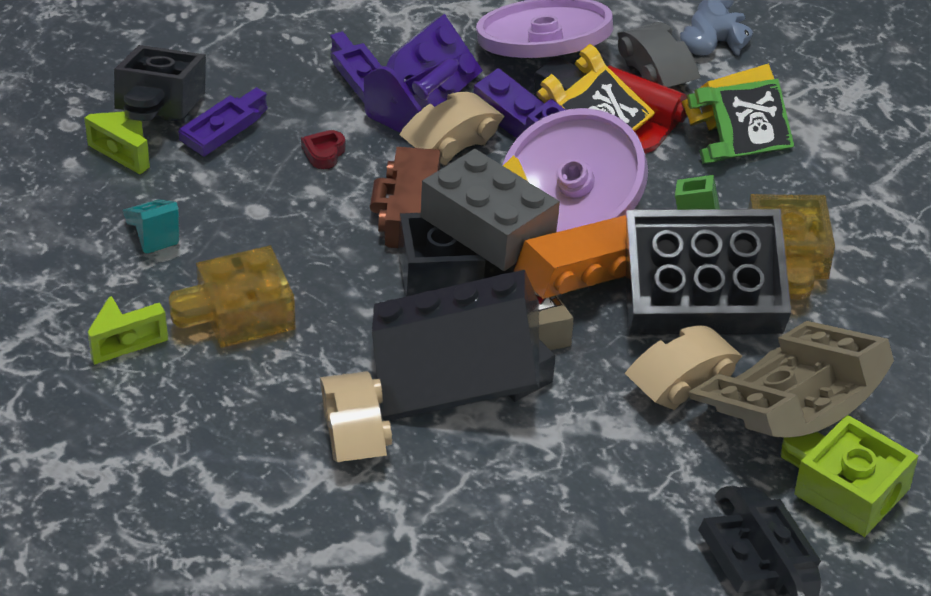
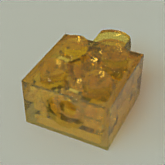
M750 194L748 209H781L790 299L802 300L809 297L813 291L815 279H829L835 250L826 196Z
M271 245L196 263L198 285L173 291L169 296L171 321L179 328H186L210 322L221 348L296 329L294 294Z

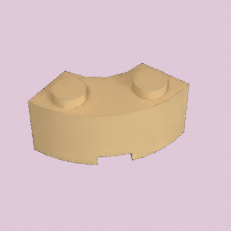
M456 92L448 94L447 100L435 107L432 104L424 107L408 122L399 135L415 148L440 150V163L446 166L464 148L475 144L485 145L489 138L497 131L504 115L474 93Z
M687 327L680 330L681 337L667 344L662 340L658 341L646 350L628 368L625 374L655 403L675 410L688 399V392L717 374L730 377L735 370V365L742 357L739 352L710 327Z
M368 371L320 377L324 417L329 430L333 460L342 462L387 456L386 446L392 445L390 422L382 421L379 403H382V389L380 379H372Z

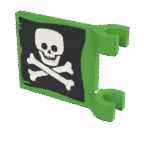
M778 79L718 88L703 87L695 89V93L687 95L690 109L712 105L719 133V143L709 144L708 148L699 150L702 164L795 147Z

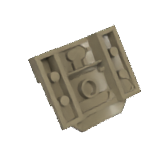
M805 321L778 338L780 347L770 351L744 373L735 378L717 374L688 393L692 400L716 406L717 412L743 419L746 429L774 437H797L829 427L854 411L881 383L894 359L887 338Z

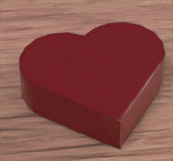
M328 130L301 137V147L314 167L330 169L337 164L338 156L345 152L346 140L341 132Z

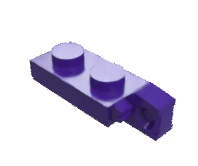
M343 31L330 35L332 39V48H330L332 52L330 53L331 60L364 103V77L382 65L364 43L353 45Z
M256 87L241 98H234L229 95L181 127L178 131L179 141L205 157L261 117V114L268 109L266 103L267 93Z

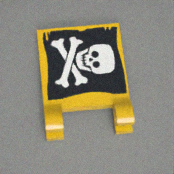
M592 44L587 45L580 51L579 55L581 57L575 62L579 70L586 74L584 77L565 91L561 82L551 74L541 82L542 88L537 92V96L544 103L552 98L566 110L587 108L608 112L622 119L634 132L655 114L642 99L605 65L601 54Z

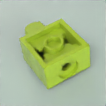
M849 415L845 416L826 436L819 432H814L797 437H783L781 457L799 468L794 495L863 537H866L910 490L919 456Z

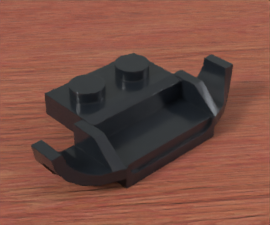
M726 486L719 489L715 494L716 500L718 502L731 501L735 510L732 515L704 518L698 531L737 593L774 589L777 595L819 596L821 578L818 566L821 560L781 499L771 500L763 492L750 487Z

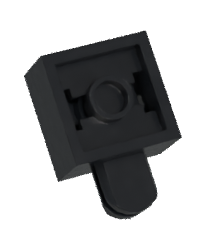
M138 45L114 69V109L124 110L125 117L137 121H149L156 115L161 116L162 119L167 121L183 119L205 95L206 54Z

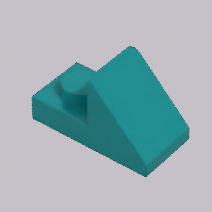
M157 199L123 210L126 223L136 226L144 253L148 254L179 243V211L177 202Z

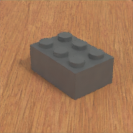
M473 149L422 180L420 217L503 271L517 263L525 240L557 232L560 201L477 149Z

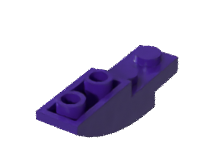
M499 68L474 85L473 93L504 115L499 126L516 138L542 118L566 110L552 98L543 103Z

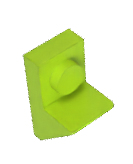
M124 112L96 113L84 117L88 146L138 174H142L150 168L147 139L143 138L142 121L125 117Z
M110 296L88 330L90 354L93 364L95 365L167 341L166 312L160 302L122 314L113 297Z

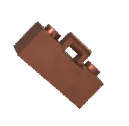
M397 147L395 160L388 161L386 178L374 180L370 210L374 213H379L378 231L385 232V245L387 247L398 248L400 213H420L422 180L440 170V150Z

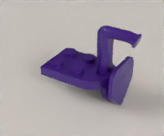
M445 14L437 17L390 56L387 67L381 66L364 77V110L369 118L401 133L408 122L428 104H432L435 107L446 101L448 94L459 92L483 71Z

